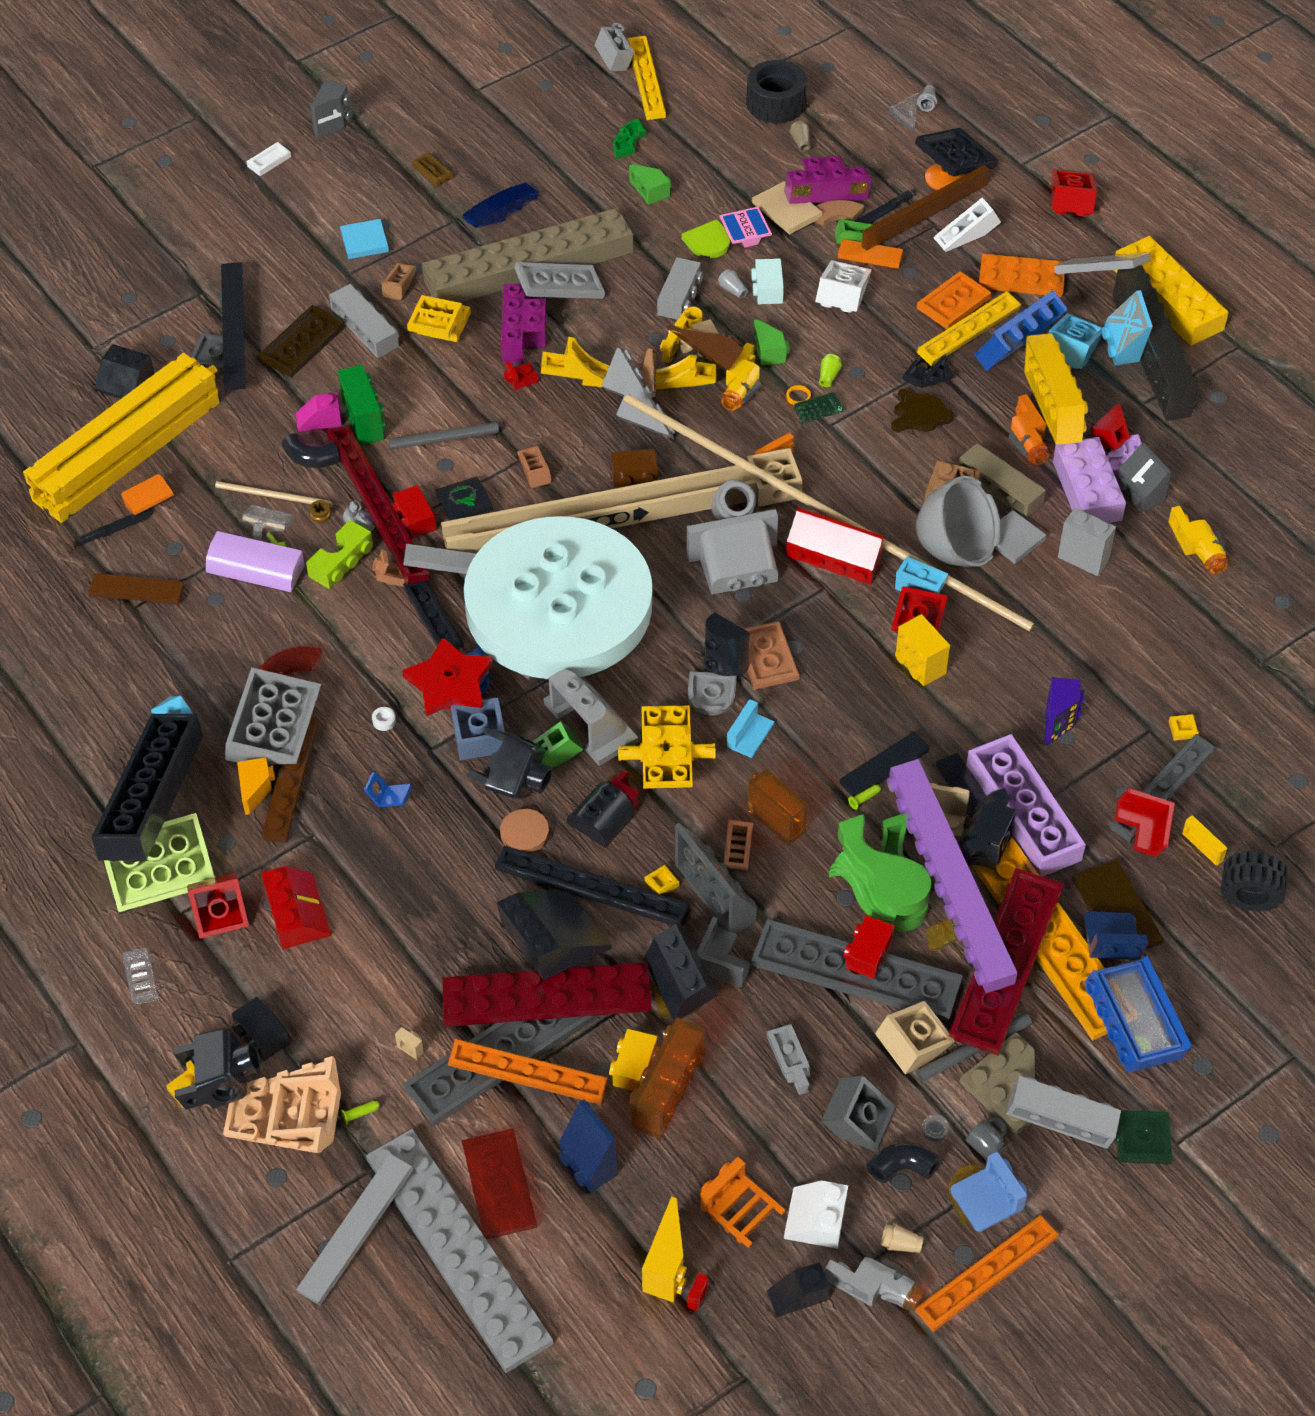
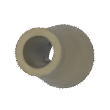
M796 121L790 127V134L801 152L808 151L811 148L809 126L804 121Z

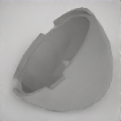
M964 475L945 482L930 493L918 513L916 532L920 543L932 556L947 564L962 567L984 565L993 558L991 554L994 547L999 545L1000 518L992 495L986 494L980 486L981 482L979 480Z

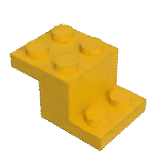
M421 295L407 324L408 331L458 342L471 314V308L462 305V303Z

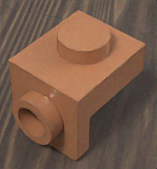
M382 550L379 557H376L373 562L376 581L389 585L403 586L405 579L397 564L388 562L387 551Z

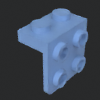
M998 1151L988 1156L985 1169L952 1185L950 1191L973 1228L978 1232H982L1024 1210L1027 1189L1022 1181H1017L1012 1173L1010 1163L1007 1159H1002Z

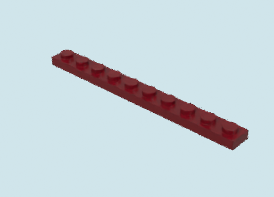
M349 425L328 429L327 436L330 442L332 441L335 444L345 470L407 585L429 580L430 573L427 568L403 565L406 544H414Z

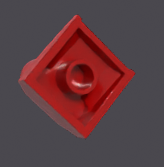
M902 586L891 630L898 633L900 625L922 614L939 633L948 596Z

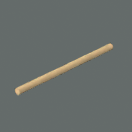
M218 481L215 484V487L306 504L322 500L327 502L330 508L332 507V501Z

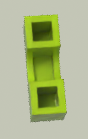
M351 520L336 533L337 546L341 551L329 553L320 549L306 562L309 578L328 589L339 583L343 576L350 569L354 568L358 561L365 554H368L373 547L371 531Z

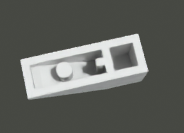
M981 198L933 238L947 252L985 236L999 225L1001 221L988 203Z

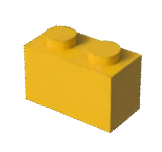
M627 1029L625 1037H620L617 1045L618 1058L617 1060H612L609 1075L613 1077V1086L639 1093L644 1092L658 1049L657 1036Z

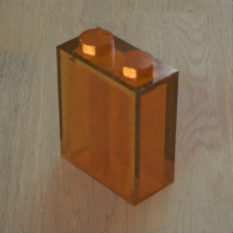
M768 769L763 770L760 774L753 775L748 783V811L787 845H790L806 832L808 803Z

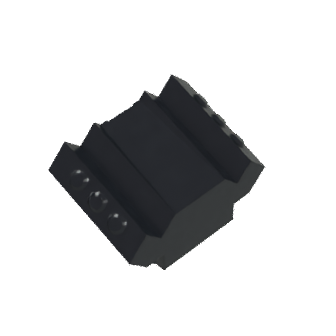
M1005 788L993 791L969 813L971 818L963 825L964 831L957 844L968 867L977 865L996 871L1007 849L1014 830L1016 810L1007 807L1010 797Z

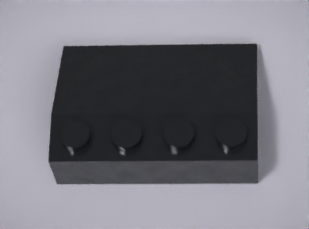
M569 891L518 892L496 902L502 925L543 980L612 949L610 942Z

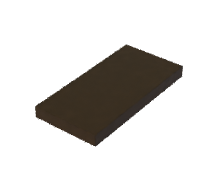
M311 305L258 354V359L292 378L346 327L345 321Z
M1118 860L1073 874L1072 881L1089 911L1131 913L1135 917L1137 935H1147L1148 945L1146 949L1163 944L1164 939Z

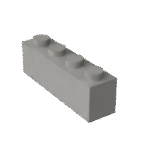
M349 284L329 294L331 310L339 319L345 321V325L377 358L399 347V332L396 327L391 326L385 316L379 314L375 310L374 305L371 302H367L359 290H356Z
M1019 1076L1012 1086L1006 1115L1106 1149L1116 1138L1121 1110L1113 1108L1108 1103H1098L1084 1095L1072 1094L1063 1091L1058 1086H1049L1037 1082L1034 1078Z

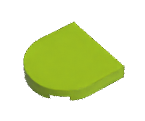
M717 219L682 233V240L697 256L703 255L710 256V258H718L727 253L730 246V238L725 228Z

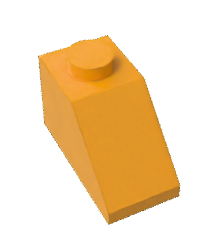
M266 757L237 762L245 815L251 814L272 791L271 781L275 780L273 766L268 767Z

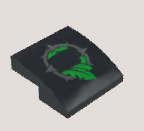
M477 476L435 489L436 497L442 504L444 513L449 521L476 516L493 510L491 501Z

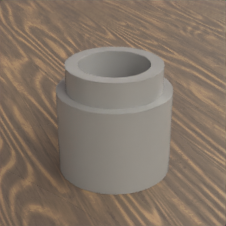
M740 480L725 482L715 491L711 499V510L718 520L751 514L756 505V496L753 489L747 483ZM735 488L745 495L747 506L744 510L732 511L727 507L725 494L728 490Z

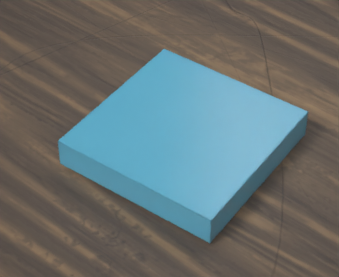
M381 219L340 226L348 259L389 252Z

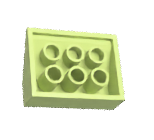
M196 813L165 821L147 861H104L118 912L188 893V884L215 878Z

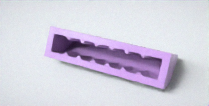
M219 531L216 532L209 546L206 558L207 573L292 592L305 566L301 550Z

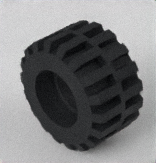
M1258 851L1234 853L1233 856H1229L1224 862L1221 882L1222 897L1227 899L1229 904L1248 911H1268L1271 908H1277L1279 904L1284 902L1286 895L1288 869L1283 861L1278 860L1276 856L1269 855V853Z

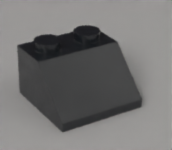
M112 344L101 359L95 391L122 399L154 375L150 355Z

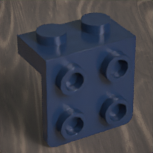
M1089 911L1084 916L1090 958L1140 960L1148 945L1147 935H1137L1133 914Z

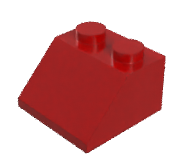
M237 873L187 885L199 939L249 926Z

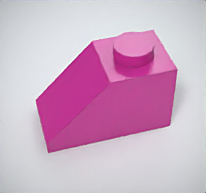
M337 392L315 395L296 412L298 432L342 426Z

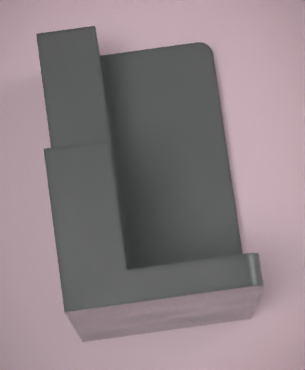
M713 916L697 953L709 977L742 988L751 970V962L730 955L737 940V934L718 928V918Z

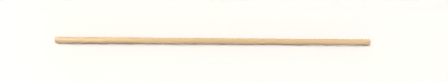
M626 395L624 402L828 518L870 531L632 395ZM883 540V549L902 560L910 557L933 567L888 540ZM948 575L946 585L1027 631L1032 629L1034 623Z

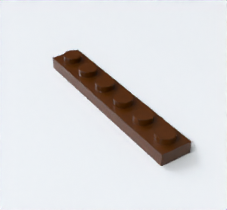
M311 718L297 764H281L262 831L263 840L287 843L318 730V719Z

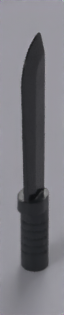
M907 190L854 221L870 224L897 208V205L912 198V194Z
M151 507L137 515L130 514L108 525L78 536V540L83 545L101 536H108L110 533L148 519L152 515L153 509Z

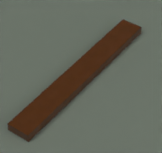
M985 165L866 228L862 234V248L867 251L983 188L988 182L989 168Z

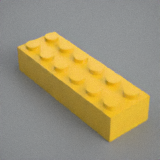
M1150 235L1116 251L1115 255L1150 253L1149 262L1132 269L1114 271L1135 292L1141 290L1144 301L1190 346L1225 329L1228 311Z
M1052 333L1026 336L1024 373L1055 444L1082 442L1083 433L1086 432L1084 414L1088 413L1087 402L1082 399L1081 389H1078L1076 386V378L1071 375L1070 365H1067L1065 362L1064 353L1060 352L1059 342L1055 341Z

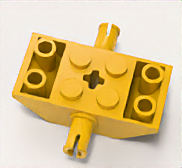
M690 705L642 706V743H640V746L618 745L619 761L640 760V762H643V789L693 787L692 761L701 758L715 759V743L693 744L691 742Z

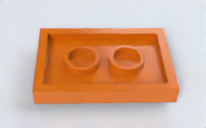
M959 271L918 301L917 309L945 329H948L991 299V292Z

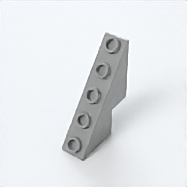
M617 348L602 383V387L607 391L623 396L616 416L624 421L674 440L673 434L675 430L624 402L626 395L630 394L665 414L658 403L655 405L652 400L654 394L648 385L644 386L641 381L644 379L638 367H633L631 362L634 359L627 349L622 351L620 348Z

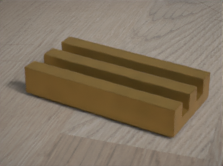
M429 153L412 161L413 167L436 187L440 186V182L446 183V179H453V174Z

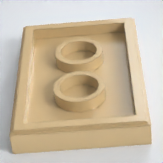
M784 181L752 197V203L790 235L817 221L822 216V211L811 202L789 204L784 193L786 183Z

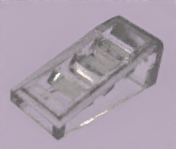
M141 948L124 952L122 956L133 1006L158 1000L148 949ZM146 969V971H142V972H138V973H133V974H132V972H134V971ZM144 979H149L148 981H144V982H140V983H135V984H134V982H136V981H140V980H144ZM146 988L151 989L150 991L136 994V991Z

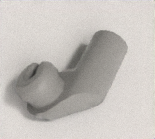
M351 501L350 505L347 506L343 514V519L346 523L349 520L355 522L354 517L362 508L359 501Z

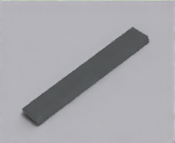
M1195 734L1142 792L1169 801L1215 752L1216 747ZM1117 821L1111 823L1110 829L1128 842L1134 839L1136 834L1135 827Z

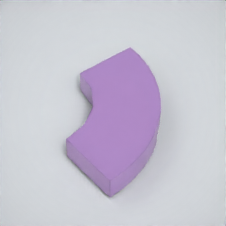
M1139 434L1131 435L1117 450L1111 449L1108 452L1107 458L1115 476H1118L1119 468L1142 444Z

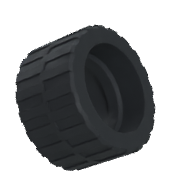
M767 60L757 64L750 70L747 76V109L755 118L767 123H786L798 118L803 113L806 104L807 78L805 72L798 65L786 60Z

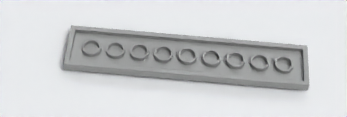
M413 1129L367 1154L366 1159L375 1174L389 1154L413 1167V1171L393 1201L504 1372L508 1373L553 1345V1339Z

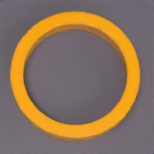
M795 385L787 390L786 398L794 406H803L810 401L811 392L805 386ZM795 390H802L807 393L808 397L803 401H794L789 397V394Z

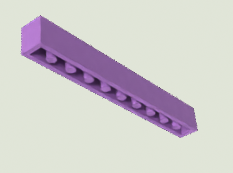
M919 759L891 767L889 778H887L889 790L895 792L898 810L900 813H904L907 819L906 826L908 832L914 834L916 849L919 855L924 856L926 860L925 868L929 876H933L936 882L934 885L938 897H942L945 902L944 909L948 919H952L955 924L956 938L959 942L962 941L965 946L964 954L969 964L972 963L975 968L974 975L977 984L983 986L985 993L1015 984L1017 971Z

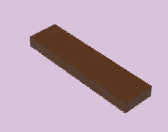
M94 573L88 592L90 596L179 605L185 586L184 582Z

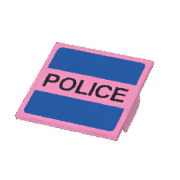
M759 207L719 215L732 244L742 242L745 248L758 245L762 237L772 235Z

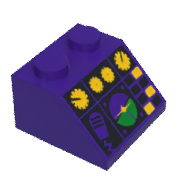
M1051 678L1046 704L1044 744H1051L1073 729L1076 718L1081 717V708L1084 703L1085 690H1080L1081 680Z

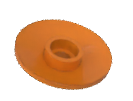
M934 164L926 170L925 181L931 188L939 190L965 176V174L953 177L942 166Z

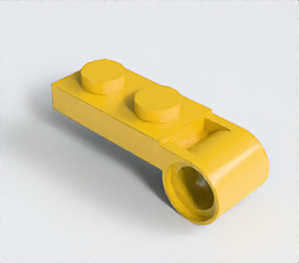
M697 307L686 308L681 317L676 321L675 326L691 328L692 324L702 322V311ZM670 330L666 340L663 339L660 345L662 361L669 364L682 344L680 338Z

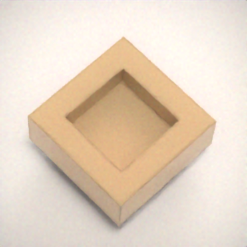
M401 1027L395 1034L397 1047L418 1060L424 1054L421 1037L414 1031L408 1032Z

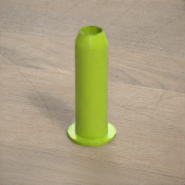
M873 785L855 797L850 796L848 798L850 806L857 810L860 804L879 794L881 791L880 786Z
M371 1101L345 1112L341 1110V1114L345 1124L348 1125V1121L377 1111L380 1105L378 1101Z

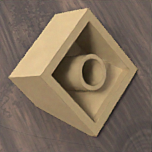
M925 1001L888 1015L875 1033L905 1074L924 1067L955 1042L953 1038L949 1037V1032Z

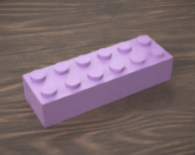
M1012 734L969 750L966 766L986 796L993 791L1003 788L1007 791L1010 797L1007 807L1016 810L1012 837L1039 876L1044 877L1082 861L1086 844Z

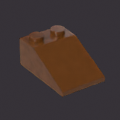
M668 325L667 329L712 364H716L717 367L728 371L744 350L739 346L740 341L732 335L728 336L724 332L718 334L675 325Z

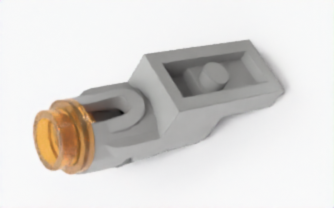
M865 1257L855 1273L846 1264L836 1263L831 1259L825 1267V1276L829 1283L871 1307L878 1296L881 1295L883 1300L897 1304L906 1310L909 1308L914 1311L924 1295V1291L919 1288L920 1285L914 1282V1279L887 1259L878 1262L872 1258Z

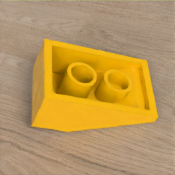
M671 1196L642 1267L643 1292L674 1303L676 1295H681L685 1288L687 1279L684 1276L687 1267L683 1266V1248L677 1198Z

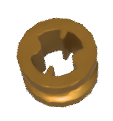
M315 501L309 507L311 519L317 523L325 522L331 516L329 504L325 501Z

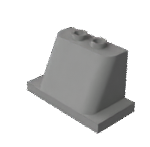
M776 509L687 526L688 561L700 560L711 595L778 582V571L772 546L777 545L778 514Z
M562 670L549 677L550 695L544 698V705L557 719L576 710L588 724L589 743L585 745V751L599 766L618 755V745L634 746L638 743V737L584 677H579L570 670Z

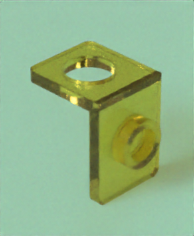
M946 919L926 930L930 951H937L958 941L954 931L955 924L952 919Z

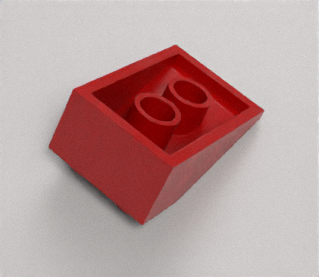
M1052 169V210H1055L1058 214L1074 212L1078 216L1093 215L1097 194L1093 174Z

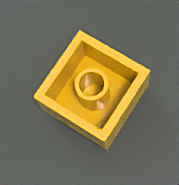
M921 614L900 625L895 656L900 664H904L907 667L911 676L925 686L946 674L950 645Z

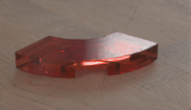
M306 646L285 649L268 658L259 669L285 676L294 671H312L322 655V650Z

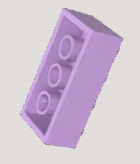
M1099 437L1083 439L1082 442L1056 445L1053 464L1072 511L1074 508H1078L1108 523L1122 521L1126 502Z

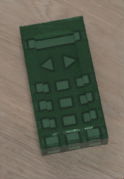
M832 392L795 403L794 411L801 423L804 424L841 413L842 405L835 393Z

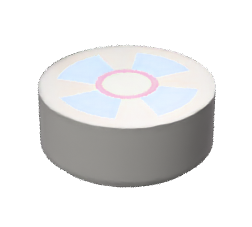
M360 510L354 517L355 523L369 531H373L376 527L367 511Z

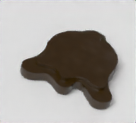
M900 389L897 397L900 402L895 405L894 413L901 417L892 421L891 429L894 432H901L907 429L925 432L933 431V427L939 424L940 426L950 424L954 419V413L939 398L933 395L914 394L907 389Z

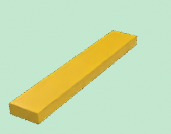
M647 37L627 38L629 45L634 51L631 60L646 120L666 118V111Z
M1006 291L920 346L917 353L929 365L933 366L943 355L947 357L1018 311L1021 303Z

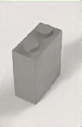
M1074 508L1064 522L1058 558L1099 576L1109 562L1116 526L1078 508Z

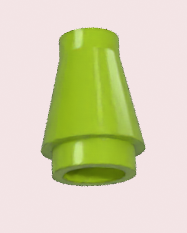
M827 354L821 360L819 380L821 386L831 387L833 380L842 368L840 357L834 354Z

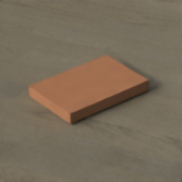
M779 621L745 629L750 632L747 672L754 690L799 680L797 667Z

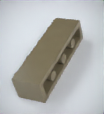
M978 443L960 457L959 466L980 471L978 480L981 482L980 486L984 491L991 494L1023 518L1027 519L1044 504L1046 490L1040 484L1035 483L1022 472L1017 471L1006 461L1001 460Z

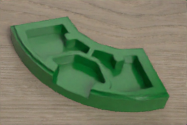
M639 119L625 124L617 136L614 137L613 150L616 159L635 154V143L639 139L646 137V130Z

